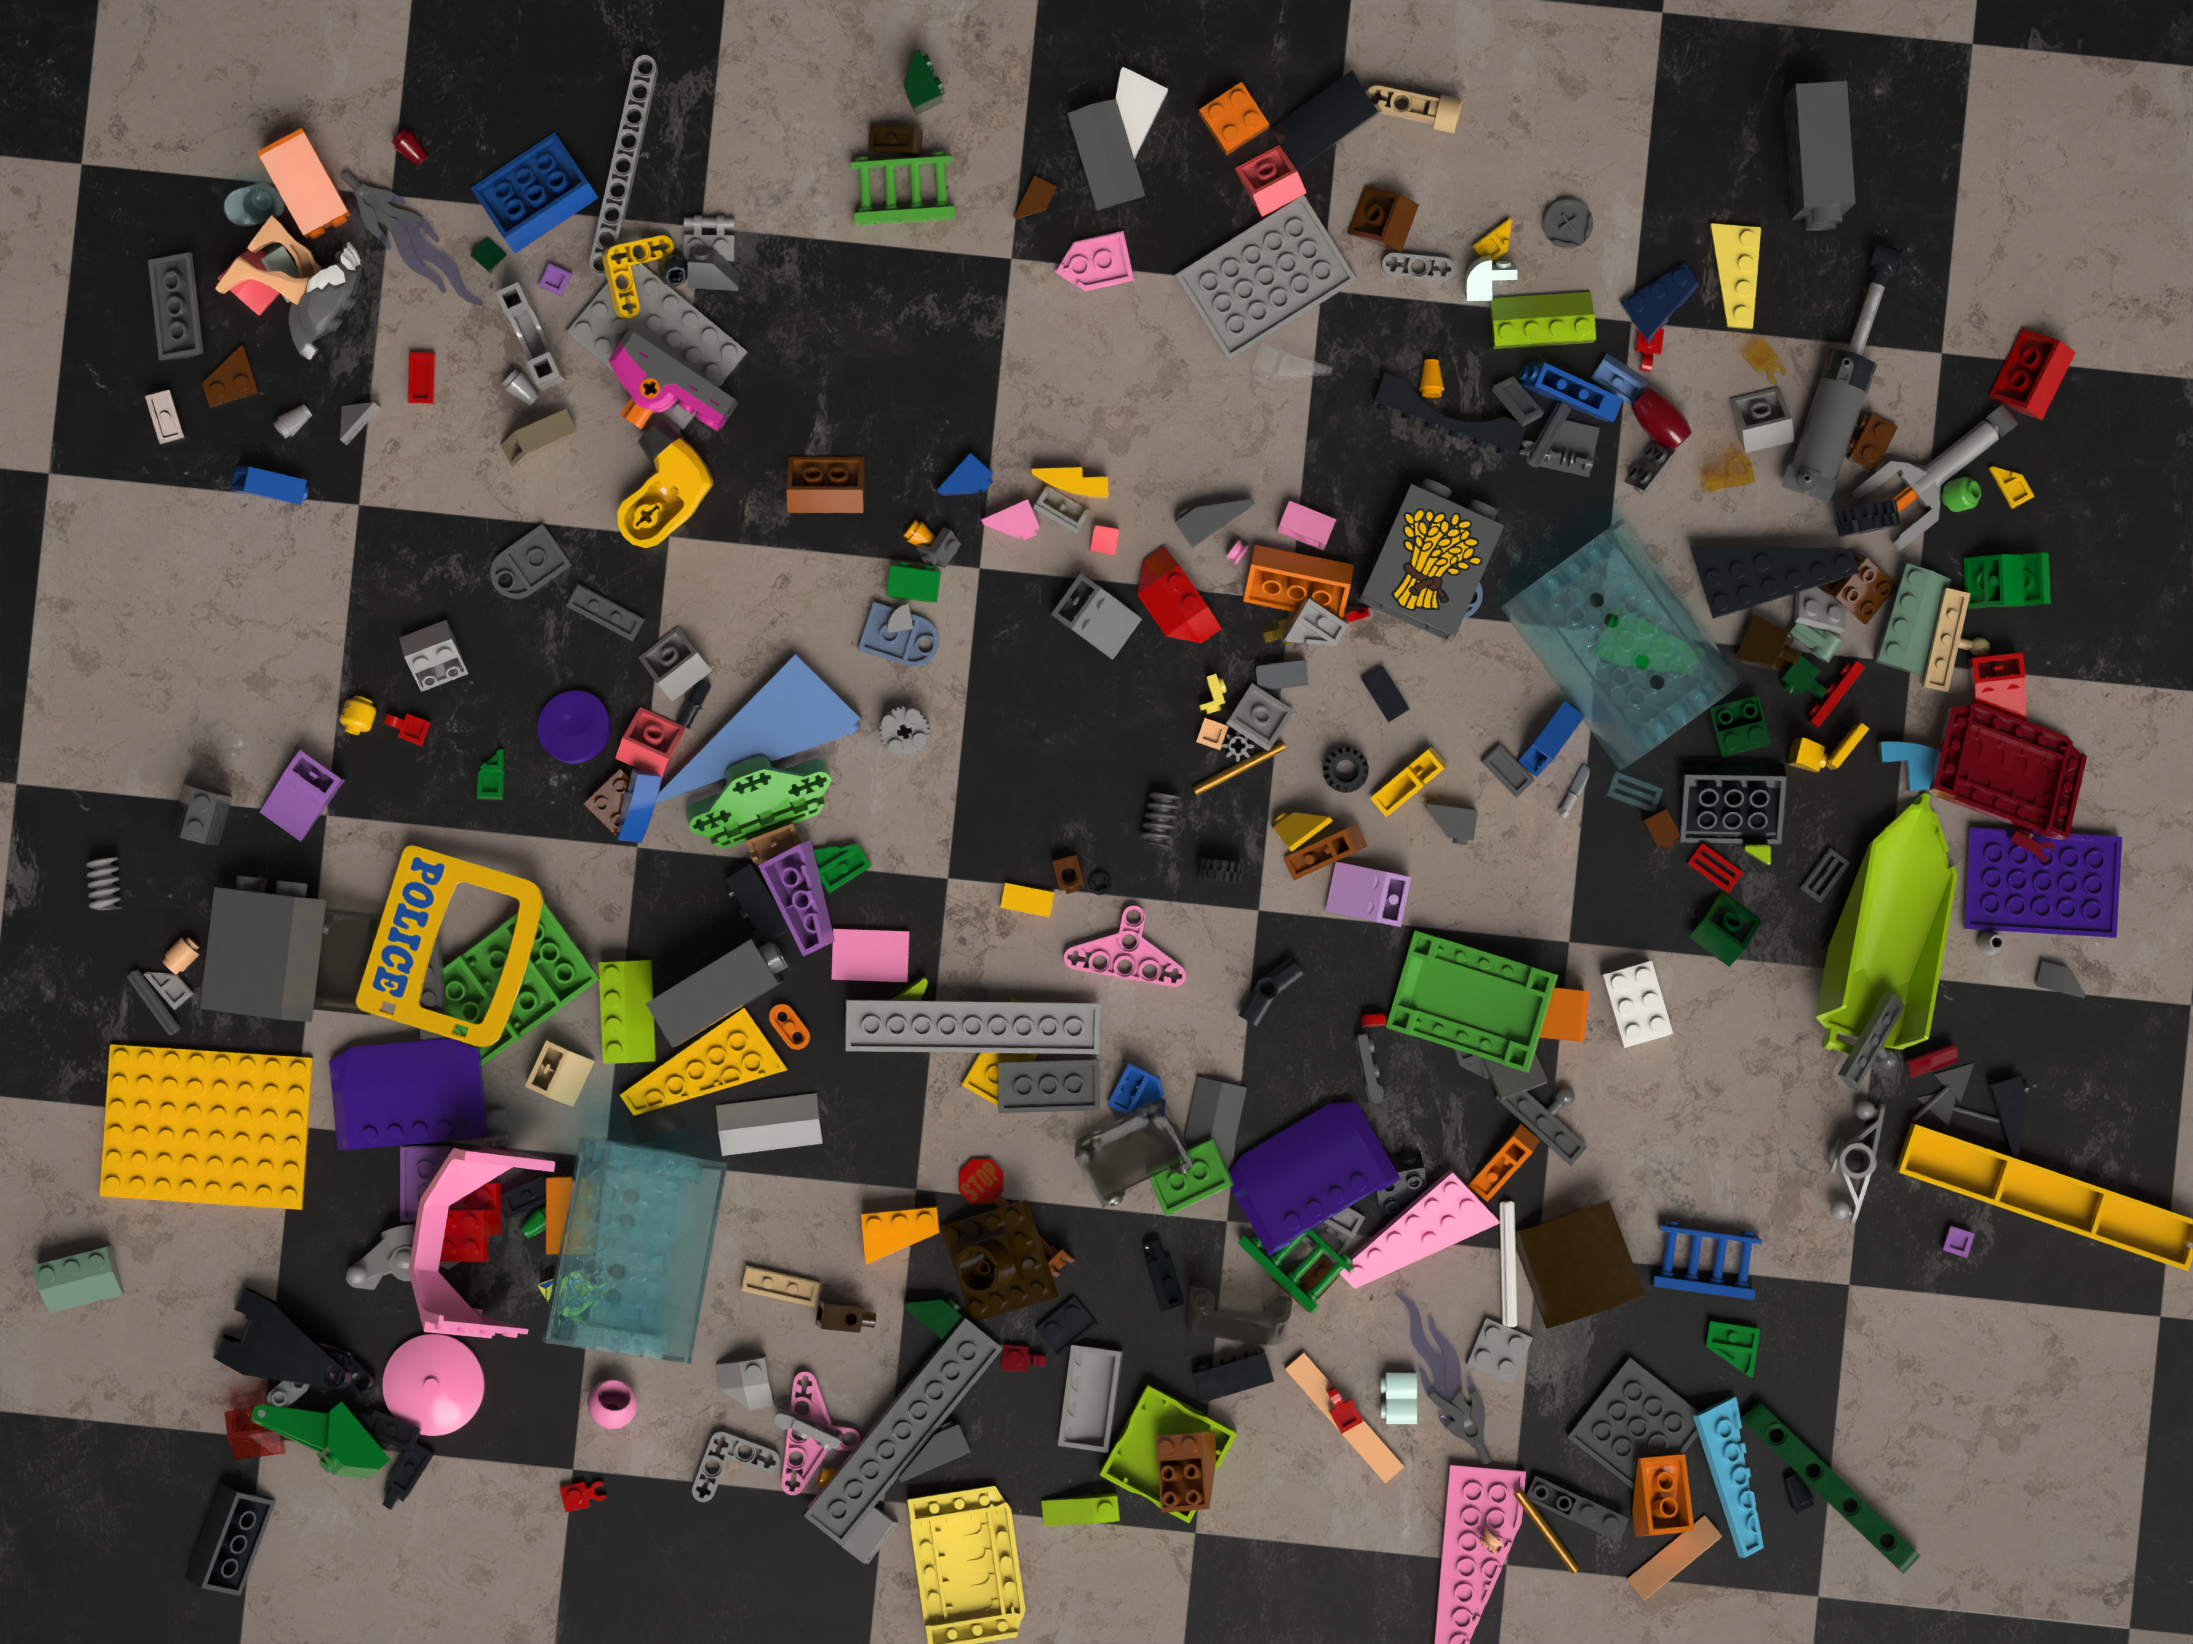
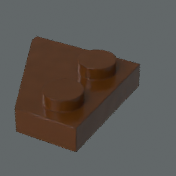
M240 346L202 383L210 408L259 393L245 346Z

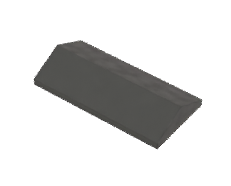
M1112 99L1094 103L1067 113L1096 210L1144 197L1145 193L1117 100Z
M188 252L148 260L159 360L189 358L202 354L203 346L192 253Z
M1197 1077L1181 1153L1213 1138L1229 1171L1247 1087Z

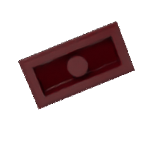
M1948 1044L1906 1059L1904 1062L1909 1076L1914 1078L1956 1063L1958 1061L1957 1047L1954 1044Z

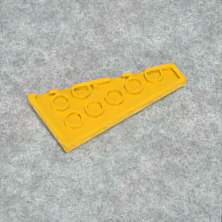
M743 1008L620 1094V1097L635 1116L788 1069L750 1014Z

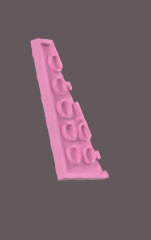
M1450 1169L1349 1257L1353 1261L1351 1266L1355 1269L1352 1274L1345 1268L1340 1274L1356 1289L1495 1226L1500 1221Z

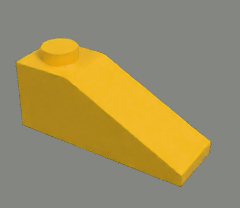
M1806 738L1795 739L1792 741L1786 765L1819 772L1820 767H1825L1828 754L1824 753L1825 747Z

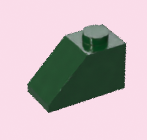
M943 1298L908 1301L903 1306V1308L941 1339L946 1336L962 1316V1313L959 1312L961 1307L950 1298L948 1301Z

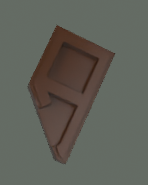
M1034 175L1014 215V219L1018 220L1045 211L1057 186Z

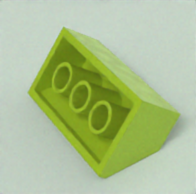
M1591 292L1501 297L1490 300L1493 349L1594 343L1596 340L1595 315Z
M652 960L598 962L603 1064L656 1061L654 1017L646 1005L647 1002L653 999Z

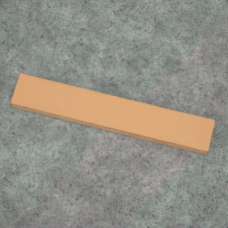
M1303 1352L1285 1370L1338 1429L1329 1413V1410L1335 1406L1326 1390L1334 1386ZM1340 1394L1341 1398L1345 1402L1346 1399ZM1364 1420L1359 1425L1342 1434L1385 1484L1404 1468L1403 1464Z

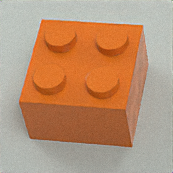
M1242 82L1199 109L1200 117L1226 156L1269 128L1268 121Z

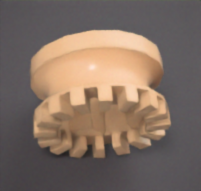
M1485 1530V1535L1479 1537L1478 1540L1496 1554L1497 1547H1502L1503 1543L1488 1530Z

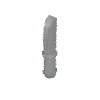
M1586 765L1581 767L1570 788V792H1567L1568 795L1562 807L1559 808V816L1563 819L1571 814L1570 811L1574 803L1579 799L1578 796L1587 783L1590 769Z

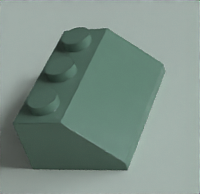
M112 1245L32 1266L38 1291L49 1313L124 1294Z

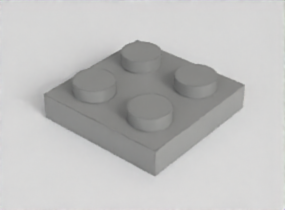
M1252 683L1226 724L1269 751L1294 710Z
M1485 1318L1466 1365L1514 1385L1533 1337Z

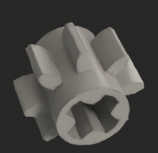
M1238 731L1234 738L1229 734L1226 735L1230 742L1229 744H1223L1222 747L1229 749V753L1226 755L1227 758L1234 755L1236 756V762H1239L1241 755H1244L1246 758L1250 757L1246 750L1247 748H1253L1254 745L1247 744L1246 740L1249 738L1246 736L1244 738L1240 737ZM1236 739H1240V743L1245 744V748L1241 749L1240 753H1236L1235 749L1231 748V744H1234Z

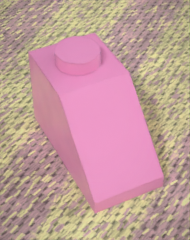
M1028 499L981 520L984 527L1016 539L1022 537L1023 541L1036 536V530L1040 529Z

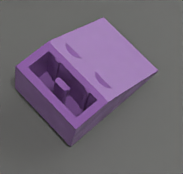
M299 750L284 771L260 813L301 842L345 779L306 751Z

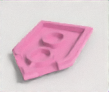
M1121 231L1073 242L1064 259L1055 270V273L1083 291L1134 281L1124 232Z

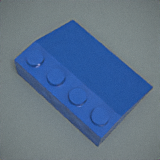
M555 132L471 187L473 193L514 254L598 199V196Z

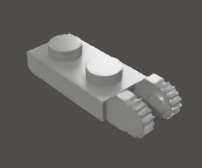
M780 1409L773 1419V1423L777 1427L779 1426L783 1430L792 1428L796 1430L795 1434L804 1439L811 1437L819 1441L818 1445L828 1450H832V1448L838 1449L843 1439V1435L791 1411Z

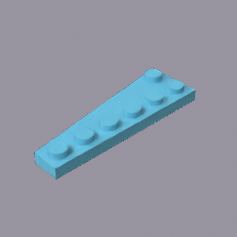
M1728 1397L1693 1415L1738 1556L1746 1558L1761 1550L1764 1546L1758 1513L1756 1511L1754 1492L1750 1491L1748 1481L1751 1474L1749 1467H1746L1744 1453L1747 1452L1745 1443L1741 1442L1739 1431L1742 1425L1736 1397Z

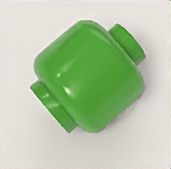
M1970 477L1950 480L1943 488L1942 501L1953 512L1969 510L1977 505L1981 497V489L1978 483Z

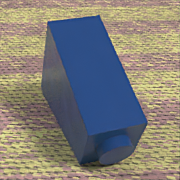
M235 466L230 491L302 505V501H305L308 494V486H306L307 480L248 466Z
M1564 701L1517 762L1538 777L1556 757L1585 716L1580 713L1576 706Z

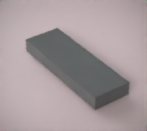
M579 584L576 585L566 604L570 609L631 641H634L645 619Z

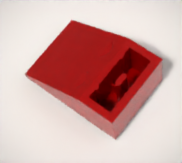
M2023 653L1968 659L1972 704L1979 703L2027 721L2026 677Z

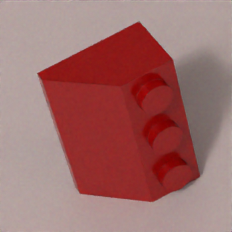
M2022 328L1989 397L2022 414L2042 420L2076 352L2060 340Z

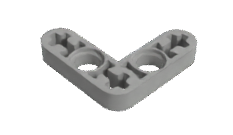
M718 1431L710 1439L693 1484L692 1494L699 1502H707L712 1499L728 1458L764 1472H773L780 1465V1455L776 1450L726 1431ZM721 1436L726 1437L725 1442L729 1443L728 1447L723 1446L720 1452L721 1455H725L724 1459L718 1455L709 1454L710 1450L716 1452L718 1444L714 1441L715 1438L720 1439ZM744 1444L749 1445L753 1451L752 1456L747 1459L740 1457L738 1454V1448ZM757 1448L762 1450L759 1454L761 1456L767 1457L768 1454H772L776 1464L766 1467L765 1461L759 1458L757 1464L752 1462L757 1454ZM711 1459L718 1461L720 1464L719 1471L714 1474L709 1473L705 1467L706 1462ZM701 1474L708 1478H716L715 1483L710 1480L707 1489L711 1493L705 1494L704 1497H701L700 1491L697 1490V1486L702 1487L706 1479L700 1478Z

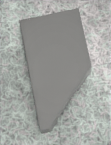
M146 972L143 974L174 1010L194 994L178 974Z

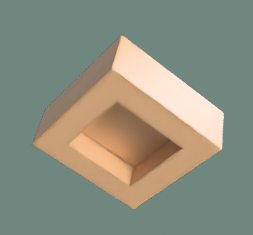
M1204 718L1196 742L1220 750L1228 726Z

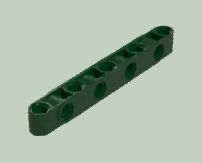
M1758 1400L1740 1417L1755 1434L1898 1570L1904 1574L1918 1560L1921 1555ZM1773 1428L1781 1430V1437L1777 1441L1769 1439V1432ZM1810 1463L1818 1465V1472L1813 1476L1806 1474V1467ZM1848 1498H1853L1855 1501L1854 1508L1850 1511H1845L1843 1509V1502ZM1889 1533L1892 1537L1890 1544L1881 1546V1535Z

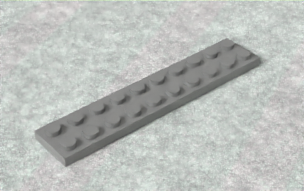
M846 1000L845 1051L1099 1054L1100 1003Z

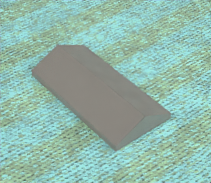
M817 1093L716 1105L722 1156L823 1144Z

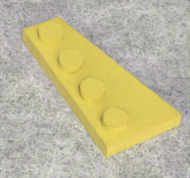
M1711 223L1710 230L1713 238L1726 326L1753 329L1761 228Z

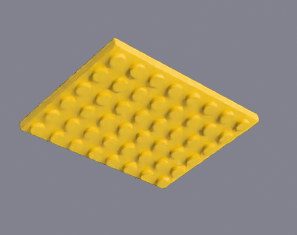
M110 1044L99 1196L302 1210L313 1058Z

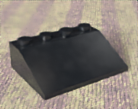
M1683 761L1680 842L1781 844L1787 781L1784 763Z

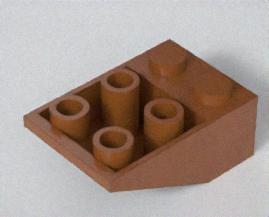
M1215 1432L1156 1436L1161 1513L1210 1509L1216 1465Z

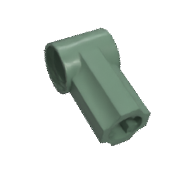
M1797 622L1788 633L1807 646L1812 654L1826 663H1829L1843 643L1827 630Z

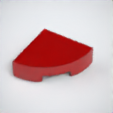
M1367 607L1347 612L1344 615L1347 624L1371 616Z

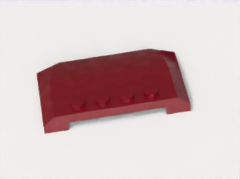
M1979 703L1959 707L1952 706L1947 712L1929 791L1938 798L2046 838L2066 840L2070 836L2087 756L2084 753H2080L2073 746L2074 742L2068 736Z

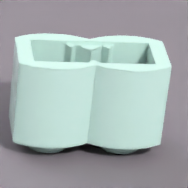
M1385 1372V1378L1380 1380L1381 1393H1385V1403L1380 1405L1381 1418H1385L1386 1424H1417V1373Z

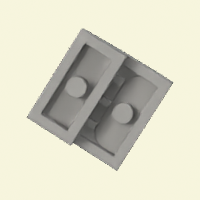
M1348 1207L1312 1229L1340 1255L1347 1250L1365 1217ZM1309 1234L1300 1241L1312 1249L1318 1245ZM1327 1251L1324 1252V1256L1337 1262Z

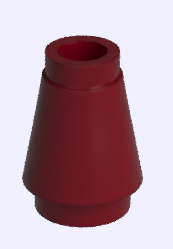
M406 128L391 141L395 146V150L417 166L428 157L413 132H409Z

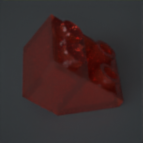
M256 1406L234 1408L224 1412L227 1437L234 1460L286 1453L284 1436L255 1424L251 1420V1411Z

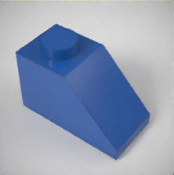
M970 453L937 489V493L941 496L977 494L980 490L984 493L994 482L991 479L993 473Z

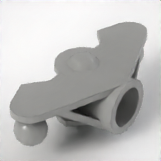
M1869 1101L1860 1102L1856 1107L1857 1117L1863 1121L1874 1118V1121L1843 1145V1139L1838 1138L1835 1147L1831 1149L1829 1154L1830 1172L1834 1173L1837 1168L1852 1202L1851 1207L1846 1200H1835L1831 1205L1830 1211L1837 1219H1844L1849 1216L1850 1224H1855L1871 1174L1877 1166L1876 1153L1885 1112V1104L1880 1103L1877 1109ZM1871 1133L1869 1147L1858 1143ZM1852 1149L1860 1151L1863 1156L1862 1166L1855 1171L1849 1170L1845 1164V1157ZM1850 1178H1860L1857 1192H1855Z
M404 1225L382 1232V1241L347 1270L346 1280L348 1284L354 1288L375 1290L383 1275L391 1273L399 1280L411 1281L408 1270L416 1226ZM440 1262L439 1265L449 1270L459 1262Z

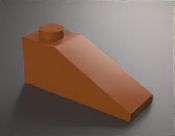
M1355 824L1283 859L1293 880H1296L1367 847V844L1358 824Z

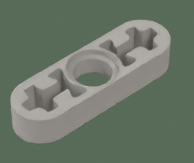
M1389 253L1382 261V270L1390 277L1445 282L1453 277L1455 265L1452 260L1444 257ZM1391 258H1395L1396 263L1404 264V259H1409L1407 273H1403V267H1396L1394 272L1390 271V267L1386 266V262H1390ZM1421 260L1424 262L1426 269L1422 274H1415L1411 270V264L1414 261ZM1429 261H1434L1433 267H1440L1442 263H1446V268L1451 270L1445 276H1441V272L1435 270L1432 271L1433 276L1427 275L1430 270Z

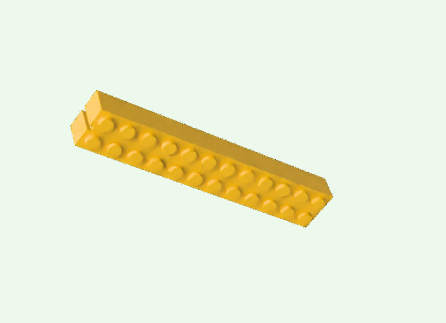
M1910 1124L1895 1168L1896 1172L2189 1271L2193 1259V1249L2186 1247L2187 1242L2193 1243V1219L1928 1128Z

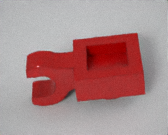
M1658 329L1649 344L1638 330L1635 352L1642 353L1640 371L1650 372L1653 365V355H1661L1664 329Z
M407 713L404 720L387 714L384 724L400 729L399 738L422 746L431 722Z
M1335 1386L1326 1390L1335 1406L1329 1410V1413L1341 1434L1363 1422L1351 1398L1344 1402Z

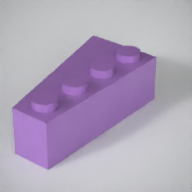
M811 840L801 843L758 865L802 955L806 956L835 942Z

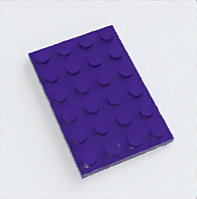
M1969 828L1963 929L2117 938L2122 837L2070 834L2068 839L2058 840L2046 838L2028 831L2035 836L2033 840L2038 842V844L2050 842L2056 847L2054 850L2044 847L2042 854L2049 858V860L2041 861L2035 854L2007 840L2011 832L2016 830Z

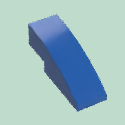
M632 769L629 788L624 793L616 836L617 840L642 842L651 821L662 777L657 771Z

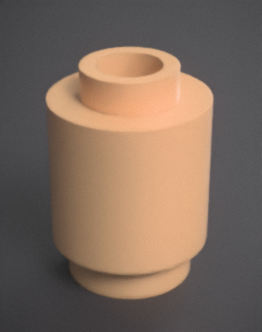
M181 937L164 954L165 958L162 962L177 975L180 971L183 972L200 955L197 951L199 945L190 937L187 939Z

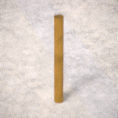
M1283 741L1274 744L1269 751L1264 749L1193 786L1196 795H1199L1287 749Z
M1522 1489L1516 1490L1513 1493L1514 1497L1572 1574L1577 1572L1580 1567Z

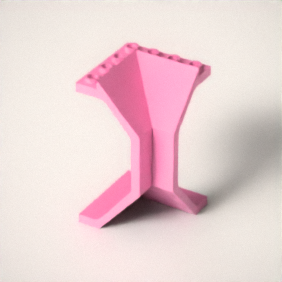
M486 1146L480 1151L460 1148L452 1149L420 1199L408 1270L424 1332L492 1338V1335H495V1333L517 1338L518 1333L528 1334V1329L484 1316L482 1315V1309L471 1308L438 1270L448 1208L451 1204L512 1167L554 1172L555 1161L508 1149Z

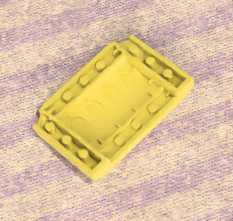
M991 1485L907 1499V1513L926 1643L977 1644L1017 1637L1020 1622L1025 1613V1603L1012 1512L998 1489Z

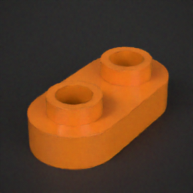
M786 1004L774 1006L770 1011L769 1020L785 1043L795 1050L806 1047L810 1041V1032L794 1010ZM780 1012L787 1014V1019L783 1022L778 1019ZM795 1032L802 1034L801 1041L797 1042L793 1039Z

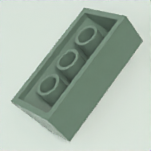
M1908 563L1902 565L1874 662L1923 676L1943 589L1949 588L1950 578Z

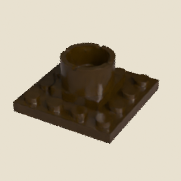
M1027 1199L940 1226L972 1322L1059 1297Z

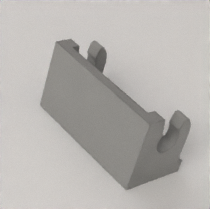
M1049 486L1045 487L1033 507L1034 511L1075 535L1079 533L1091 512Z
M873 1507L842 1547L862 1563L869 1564L898 1522L878 1507Z

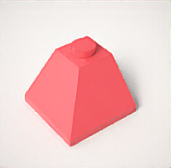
M248 249L240 255L256 268L267 271L260 260L267 255L262 250L255 254ZM233 261V262L228 266V268L217 278L219 281H221V279L224 277V275L226 274V272H227V271L229 270V268L232 266V264L234 263V261ZM252 279L241 282L230 289L231 292L259 316L280 294L272 287Z

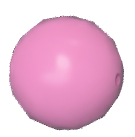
M606 1379L599 1382L592 1389L587 1400L588 1411L592 1420L600 1427L606 1429H619L626 1426L633 1419L638 1408L637 1397L632 1387L618 1379Z

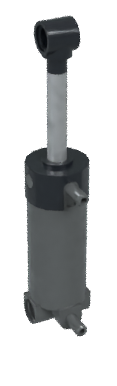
M1878 243L1871 262V270L1874 274L1847 351L1829 349L1795 455L1791 465L1788 464L1783 479V488L1802 494L1806 492L1811 497L1827 502L1832 501L1838 485L1837 478L1877 367L1875 362L1863 357L1862 354L1887 280L1897 273L1903 250Z

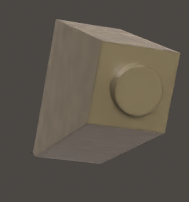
M567 409L561 410L514 431L501 444V447L511 466L514 467L571 438L578 431L576 420L573 415L568 413Z

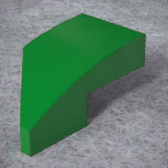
M499 749L495 756L480 766L481 770L478 772L477 785L478 799L503 800L504 749Z

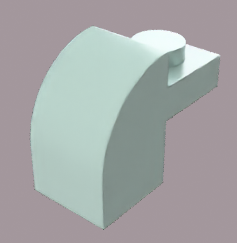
M1490 255L1475 260L1469 266L1465 275L1466 300H1492V280H1517L1516 265H1511L1510 261H1498L1496 265H1492Z

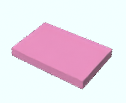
M833 929L835 942H833L832 980L908 982V931Z

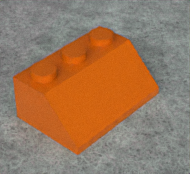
M557 1176L546 1178L547 1255L593 1252L596 1243V1236L593 1233V1222L596 1218L593 1197L596 1193V1185L593 1182V1176Z

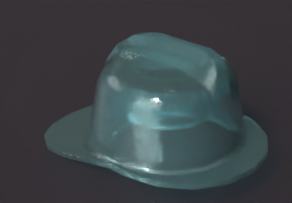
M257 183L232 191L226 197L224 203V211L228 219L240 226H252L267 222L271 215L277 219L284 209V200L279 191L267 183Z

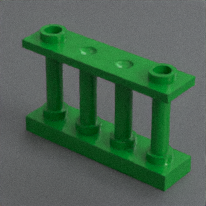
M1313 1229L1291 1241L1290 1245L1269 1257L1262 1251L1264 1246L1258 1236H1253L1251 1239L1243 1236L1238 1242L1257 1263L1311 1314H1315L1320 1308L1316 1303L1319 1300L1318 1296L1344 1268L1351 1274L1355 1271L1351 1266L1353 1261L1344 1252L1339 1255ZM1309 1234L1318 1245L1292 1273L1289 1271L1286 1274L1280 1268L1282 1265L1281 1261ZM1327 1251L1337 1262L1310 1290H1302L1298 1286L1301 1282L1299 1279Z

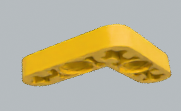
M660 235L606 248L603 252L602 259L614 311L618 317L622 319L632 318L638 314L640 309L631 265L663 259L671 255L674 245L669 237ZM659 244L665 245V249L662 251L651 252L650 247ZM635 245H639L643 249L644 254L641 259H637L633 255ZM614 253H625L626 258L611 260V255H614ZM618 275H622L626 279L627 284L624 289H620L616 285L615 280ZM629 292L628 296L619 297V294ZM631 304V309L628 311L623 310L622 305Z

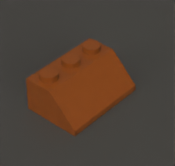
M788 457L787 512L864 513V457Z

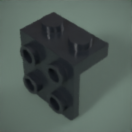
M1409 1151L1399 1155L1388 1156L1401 1179L1380 1192L1377 1190L1379 1210L1382 1217L1398 1215L1428 1189L1425 1167L1420 1151Z

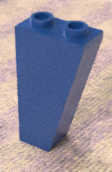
M1528 362L1527 365L1523 366L1519 374V383L1523 388L1554 401L1567 403L1571 408L1605 422L1615 421L1623 398L1547 363Z

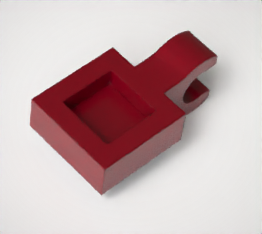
M2021 829L2020 832L2017 830L2011 832L2007 840L2035 854L2041 861L2049 860V858L2042 854L2044 847H2048L2051 850L2056 848L2050 842L2038 844V842L2033 840L2035 836L2026 830Z
M1003 1345L1001 1370L1027 1372L1028 1365L1042 1367L1046 1365V1355L1029 1354V1346Z

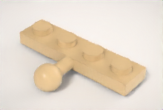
M1949 588L1943 589L1922 687L1944 692L1949 691L1958 648L1970 650L1975 657H1984L1989 653L1990 644L1985 638L1978 637L1973 641L1961 638L1970 593Z

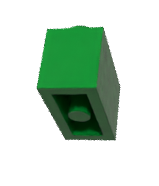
M896 562V566L890 565L887 597L938 603L941 572H936L937 567L922 565L921 569L911 568V563Z

